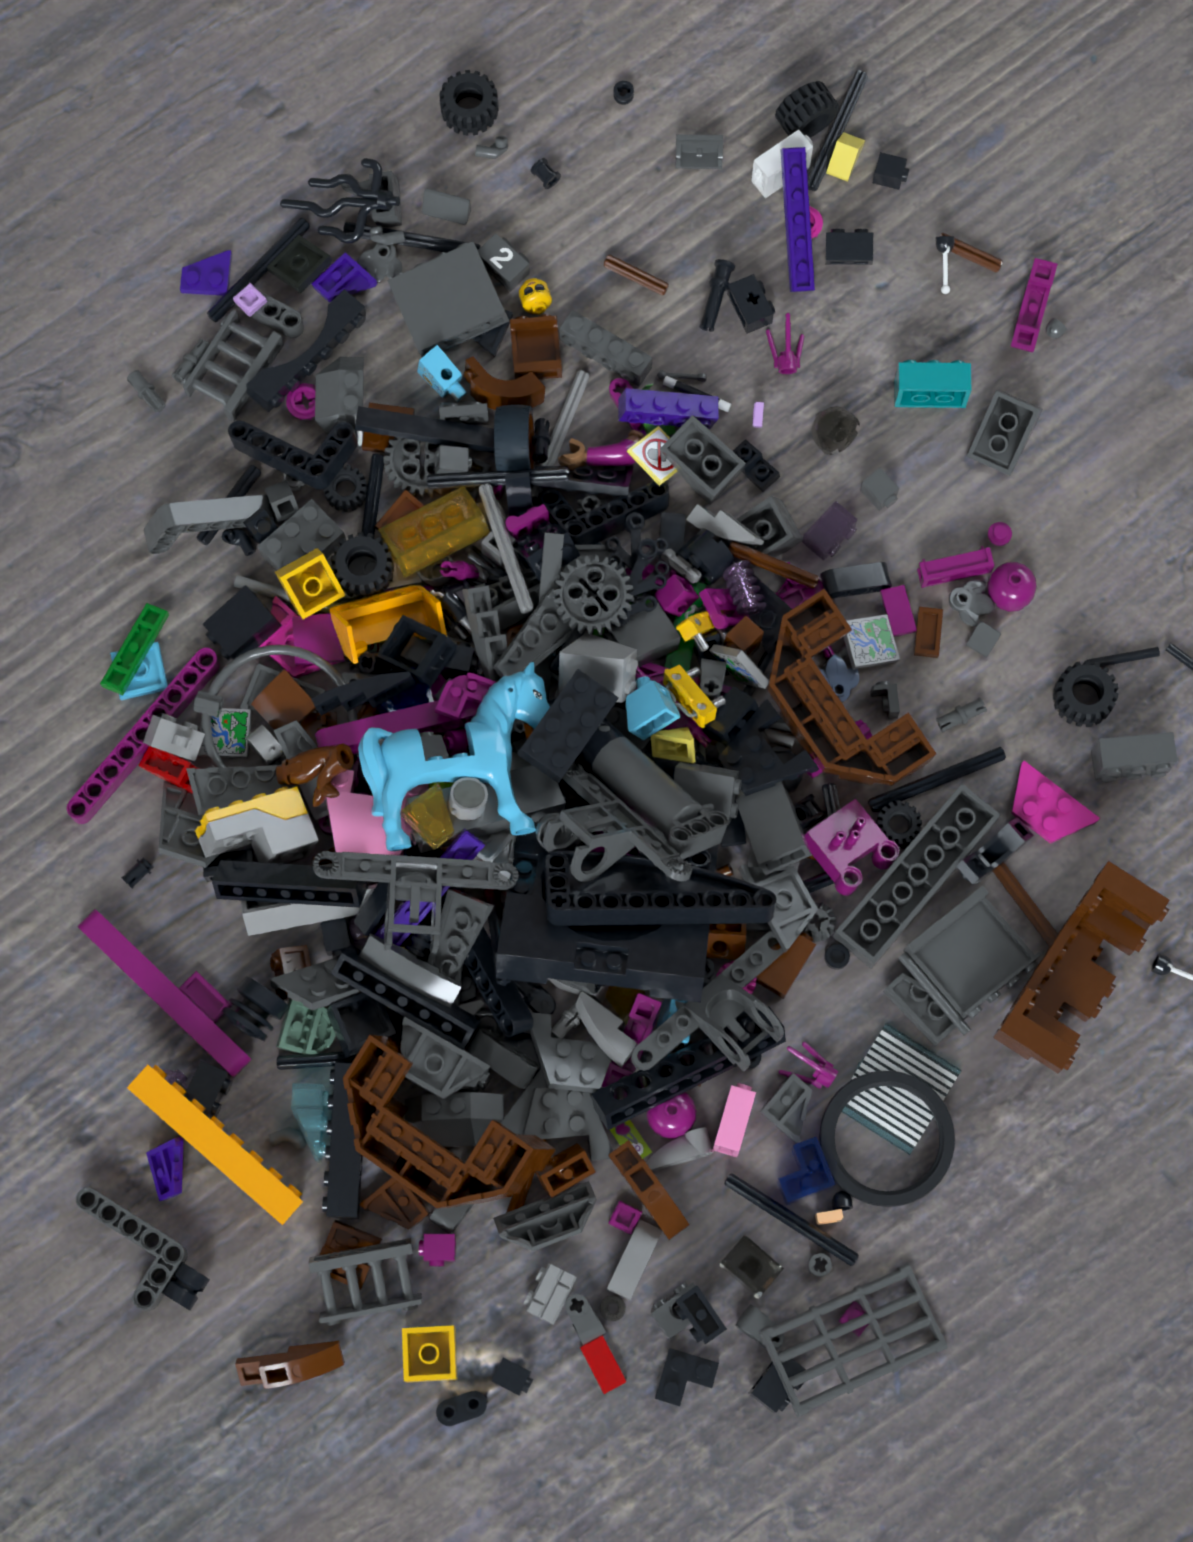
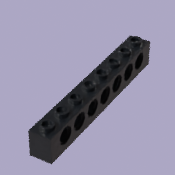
M768 1006V1008H769V1009L772 1011V1013L776 1016V1014L773 1012V1010L770 1008V1006ZM757 1010L761 1018L773 1028L769 1019L760 1010ZM750 1016L737 1021L745 1032L749 1034V1037L744 1042L739 1040L728 1027L724 1028L726 1034L737 1043L741 1050L763 1032ZM780 1020L779 1022L784 1030L781 1040L776 1042L768 1034L746 1053L749 1059L786 1042L785 1028ZM707 1036L695 1043L688 1044L685 1048L673 1054L666 1055L649 1070H639L629 1076L620 1078L606 1087H601L591 1094L594 1110L606 1128L610 1130L738 1065L736 1063L733 1065ZM723 1038L730 1050L737 1055L738 1053L733 1046Z

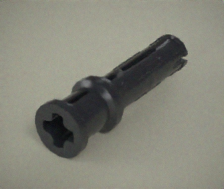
M723 259L715 260V272L713 278L709 280L711 290L701 324L699 325V328L707 331L708 328L709 332L714 331L724 292L728 290L731 272L735 270V265L732 262Z

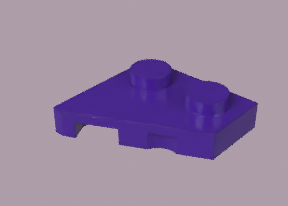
M231 250L183 267L180 283L181 293L223 296L229 290L232 262Z
M346 252L312 283L313 288L328 302H332L344 289L353 295L378 285L377 281Z
M183 1137L174 1138L146 1152L159 1201L168 1200L182 1193Z

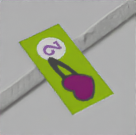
M631 1120L610 1129L620 1146L629 1140L642 1159L652 1153Z

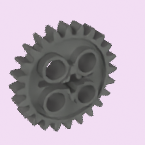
M395 437L396 441L389 440L391 448H385L387 456L383 457L384 464H387L384 466L385 473H389L388 480H395L394 488L402 486V493L404 490H409L413 496L419 493L421 499H423L425 493H428L433 498V491H437L441 495L442 488L429 489L427 486V476L431 475L428 472L434 469L435 453L429 450L433 447L439 448L440 445H449ZM421 442L425 443L424 480L420 479ZM414 447L416 451L410 453L405 451V449ZM408 469H414L416 471L414 474L411 475L405 473V471Z
M596 555L594 562H590L588 556L585 557V563L583 564L576 559L577 567L575 568L568 564L569 573H560L564 580H556L557 586L561 589L554 590V595L560 597L555 599L554 603L555 606H560L557 609L558 615L564 614L562 617L563 622L570 621V629H574L578 625L580 634L586 628L590 636H592L594 629H597L598 633L602 635L604 627L611 632V624L614 623L618 627L621 626L618 620L619 617L627 619L624 610H632L631 605L627 602L634 601L633 595L628 594L634 591L632 585H627L631 582L629 576L623 577L626 573L625 569L617 570L618 563L616 561L609 565L608 557L603 562H600L598 555ZM598 574L602 576L601 580L597 583L589 581L593 575ZM581 579L585 581L595 595L598 594L602 604L609 609L607 612L600 607L594 597H590L588 590L579 582ZM575 590L583 592L581 597L577 599L570 596ZM610 592L617 594L613 601L605 599L606 595ZM590 608L598 609V613L595 616L589 617L586 615Z

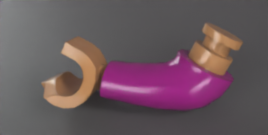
M631 430L628 437L620 440L619 443L588 447L587 451H585V446L582 442L571 438L569 441L570 452L574 454L568 453L558 457V463L560 466H567L569 470L586 466V463L587 466L632 465L636 461L627 453V450L645 436L637 430Z

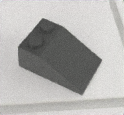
M996 390L967 457L1011 476L1043 409L1004 391Z
M693 415L660 448V451L690 487L710 505L739 476L746 464Z
M770 496L737 518L740 523L764 541L762 545H742L774 558L787 552L804 540L783 501L773 496ZM714 536L717 543L721 540L728 548L731 541ZM734 557L735 561L731 570L737 576L756 567V565Z

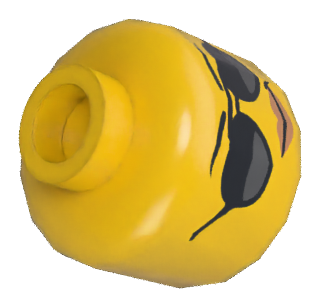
M531 278L526 280L519 289V298L526 312L542 314L550 307L552 297L546 282L537 278Z

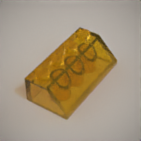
M464 486L378 529L404 578L486 537L490 533L483 513Z

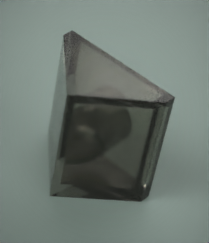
M746 1235L740 1239L719 1264L758 1299L784 1269Z

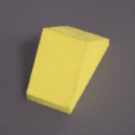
M843 132L836 142L826 174L848 182L865 140Z
M688 727L658 731L651 735L653 757L687 763L696 762L694 738Z

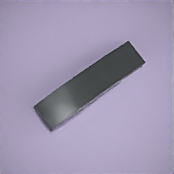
M489 585L463 589L471 634L484 676L487 679L498 682L501 678L493 667L507 649L506 634H500L497 610H492Z
M371 933L359 954V957L383 973L451 1008L461 989L462 983L440 974L439 968L417 959L416 954L393 943L390 951H385L384 939Z

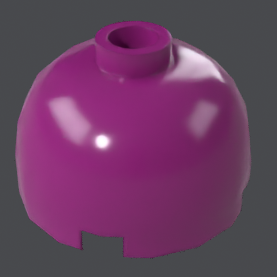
M1006 562L998 566L991 574L987 585L988 596L992 598L998 608L1008 612L1020 611L1030 604L1037 589L1036 577L1032 570L1018 562Z
M684 1092L648 1110L646 1117L650 1128L655 1134L668 1139H676L691 1131L696 1121L697 1110L693 1099L688 1093Z

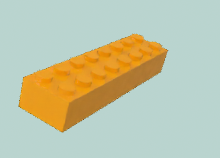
M147 1064L127 1089L283 1225L302 1204L303 1201L299 1198L302 1193L291 1183L286 1187L280 1181L283 1176L273 1167L267 1170L262 1166L261 1162L264 1159L255 1151L251 1150L249 1153L241 1147L244 1142L234 1133L230 1136L222 1130L225 1125L214 1115L209 1119L203 1113L206 1108L195 1098L191 1102L185 1098L184 1094L186 1091L178 1083L174 1082L172 1085L164 1079L167 1074L156 1064L151 1068Z

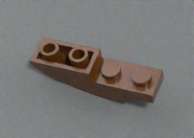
M629 1140L608 1155L668 1240L690 1225Z
M338 1340L289 1346L286 1353L237 1358L235 1366L241 1386L263 1383L264 1389L295 1384L321 1376L343 1366L345 1361Z

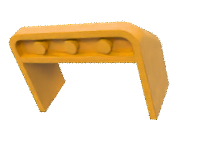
M421 585L403 587L330 608L331 619L343 653L353 664L359 663L358 657L368 650L367 645L387 640L402 615L447 636L441 602ZM416 633L413 634L414 636H419V639H427Z

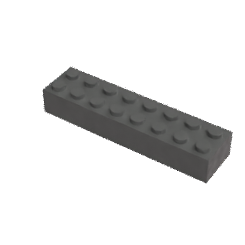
M961 784L839 926L833 938L872 969L957 869L956 865L971 853L994 826L1001 814L964 784Z

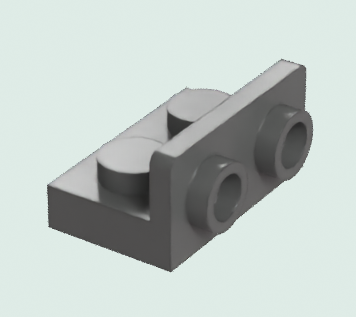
M476 400L440 403V420L470 425L489 423L487 404H482Z

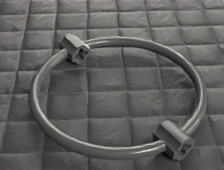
M291 645L258 647L233 659L216 676L208 692L198 691L194 702L193 711L202 713L201 727L202 733L205 734L203 741L214 767L227 768L221 760L213 741L211 716L219 717L224 697L217 694L227 678L239 667L259 657L280 654L299 657L315 664L334 681L337 687L347 684L341 674L319 655ZM356 708L347 712L348 722L358 720ZM299 789L300 795H301V797H302V799H303L304 796H303L301 790Z

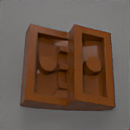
M285 669L251 703L274 730L296 720L301 725V722L316 709L311 697Z
M335 1220L320 1255L381 1244L383 1239ZM368 1263L357 1264L356 1274L360 1290L371 1269ZM342 1267L332 1269L330 1273L331 1278L348 1285L345 1270H342Z

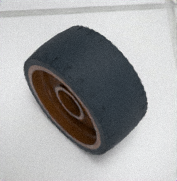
M527 405L496 407L494 417L496 470L516 471L534 469L535 461L532 459V436H534L532 407Z

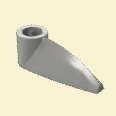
M707 1128L691 1130L685 1133V1135L667 1143L646 1162L652 1171H656L713 1154L714 1151Z

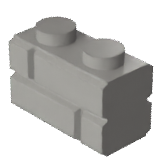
M550 1263L547 1268L542 1266L536 1277V1281L539 1284L535 1292L530 1290L524 1304L528 1306L526 1312L554 1325L577 1277Z

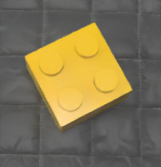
M318 548L275 571L296 612L302 619L345 596L325 556Z
M454 1325L402 1328L404 1382L458 1380L456 1327Z

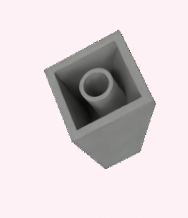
M585 633L560 651L558 695L576 670L579 669L619 697L616 702L622 703L626 700L627 695L634 692L637 688L635 681L638 661L636 660L637 649Z

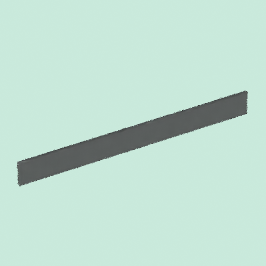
M544 533L538 605L549 590L559 589L556 580H560L563 551L561 549L563 548L564 534ZM553 652L534 667V673L544 680L546 699H549L552 671H550L549 667L553 661Z

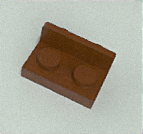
M307 945L279 948L271 954L270 967L274 971L275 977L311 966ZM281 988L275 990L276 994L283 1001L286 1002L290 999L288 992Z

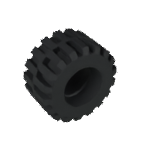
M465 70L464 74H461L460 71L456 72L455 77L450 76L447 78L448 83L444 82L442 90H440L442 118L444 122L446 121L447 126L450 129L453 127L454 132L458 134L462 131L465 136H468V133H473V136L478 135V131L481 130L482 133L487 131V126L491 127L494 124V119H497L499 111L497 89L493 81H489L488 76L485 74L480 76L479 71L470 73V70ZM466 97H474L481 101L477 107L472 109H464L457 105L461 99Z
M811 82L789 94L777 108L775 117L788 136L799 129L803 135L811 138L832 122L839 111V104L823 82Z
M363 532L358 533V537H353V534L348 535L349 540L345 541L342 539L339 542L340 547L335 546L333 550L334 555H331V568L343 592L346 591L350 597L355 594L357 599H362L363 595L370 597L373 593L381 594V589H387L389 587L388 581L393 579L394 565L388 546L383 544L382 539L379 537L374 539V535L368 533L367 537L364 536ZM358 557H371L377 562L374 570L367 575L358 576L349 571L350 564Z
M1079 661L1074 663L1073 667L1068 666L1064 673L1062 672L1054 687L1053 700H1056L1054 703L1055 710L1060 709L1058 715L1061 718L1066 716L1068 718L1066 720L1067 723L1071 724L1074 721L1077 727H1081L1083 724L1086 727H1091L1093 723L1097 725L1108 717L1118 699L1119 693L1116 692L1119 688L1118 683H1113L1116 679L1115 676L1107 674L1109 671L1107 667L1101 669L1099 667L1100 663L1095 662L1094 665H1090V661H1084L1081 665ZM1082 683L1092 686L1098 694V702L1092 705L1080 703L1074 697L1072 687Z

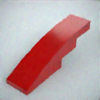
M149 746L138 765L155 776L193 794L186 768H200L195 767L191 762Z

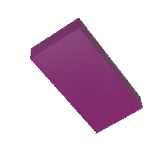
M901 585L881 590L882 602L888 615L893 636L898 637L915 633L917 629L905 586Z
M197 971L178 988L214 1023L224 1015L221 1012L224 1006L232 1007Z

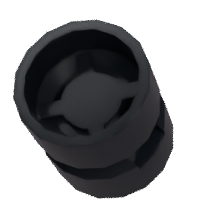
M182 1262L174 1274L176 1280L169 1281L162 1293L191 1311L198 1300L197 1292H203L210 1279Z

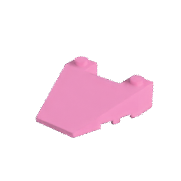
M347 770L336 775L331 783L339 791L340 795L336 798L326 797L335 852L403 856L404 850L388 851L386 848V835L382 827L383 816L376 817L371 813L374 797L354 793V771ZM429 784L418 785L407 792L402 801L400 810L401 827L410 837V841L412 840V829L409 823H405L402 809H405L407 798L429 793Z

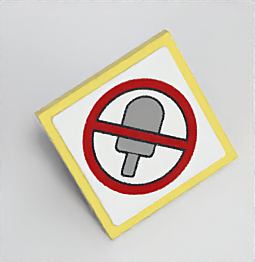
M658 426L630 447L627 453L660 486L678 471L660 451V448L670 437Z

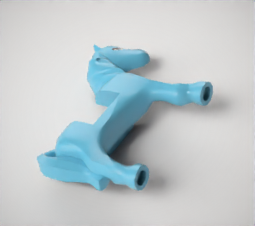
M530 662L523 672L520 671L510 676H503L497 683L489 687L488 692L477 708L476 716L472 718L471 722L465 723L470 756L467 753H459L453 755V758L443 759L442 756H434L425 761L422 741L417 729H407L392 733L372 727L366 731L358 746L359 759L363 775L374 797L371 813L376 817L383 816L382 827L385 831V843L388 851H400L412 846L410 837L401 827L400 815L402 801L408 791L418 785L456 782L465 777L476 778L480 782L488 783L494 788L498 800V813L510 822L512 835H525L536 831L533 819L523 813L516 802L510 776L512 762L511 731L514 720L525 721L535 729L550 708L546 699L544 680L534 673V662ZM380 739H385L380 746L378 741Z

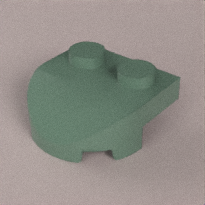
M290 998L288 1002L290 1007L285 1013L276 1047L308 1055L318 1054L328 1048L336 1035L327 1015L328 1010L325 1007L311 1010L301 1002Z

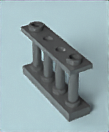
M232 310L229 316L226 315L223 318L220 330L192 373L189 372L183 381V388L187 396L191 397L195 389L222 403L226 417L233 421L237 419L250 398L247 393L246 384L263 368H269L284 346L282 336L274 331L270 337L264 338L238 324L240 320L235 310ZM232 332L261 346V351L257 357H251L227 344L226 342ZM222 351L248 365L249 369L245 376L242 375L240 377L216 364L214 360L219 352ZM209 370L235 384L236 390L232 395L227 396L203 383L201 380Z
M411 1238L310 1257L308 1263L310 1273L317 1272V1275H320L327 1310L320 1312V1324L336 1325L341 1323L342 1319L403 1308L404 1311L418 1308V1305L422 1304V1293L413 1294L407 1264L408 1255L413 1254ZM393 1258L397 1262L403 1294L401 1297L391 1299L387 1298L381 1266L383 1259ZM368 1263L371 1266L377 1301L362 1304L356 1274L357 1264ZM342 1267V1270L346 1272L352 1306L337 1309L330 1273L332 1269Z

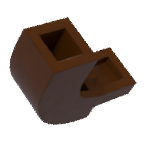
M474 356L465 360L464 377L471 384L470 395L477 402L487 404L488 408L496 410V407L504 405H527L534 408L544 402L545 386L532 371L515 380H500L488 374Z

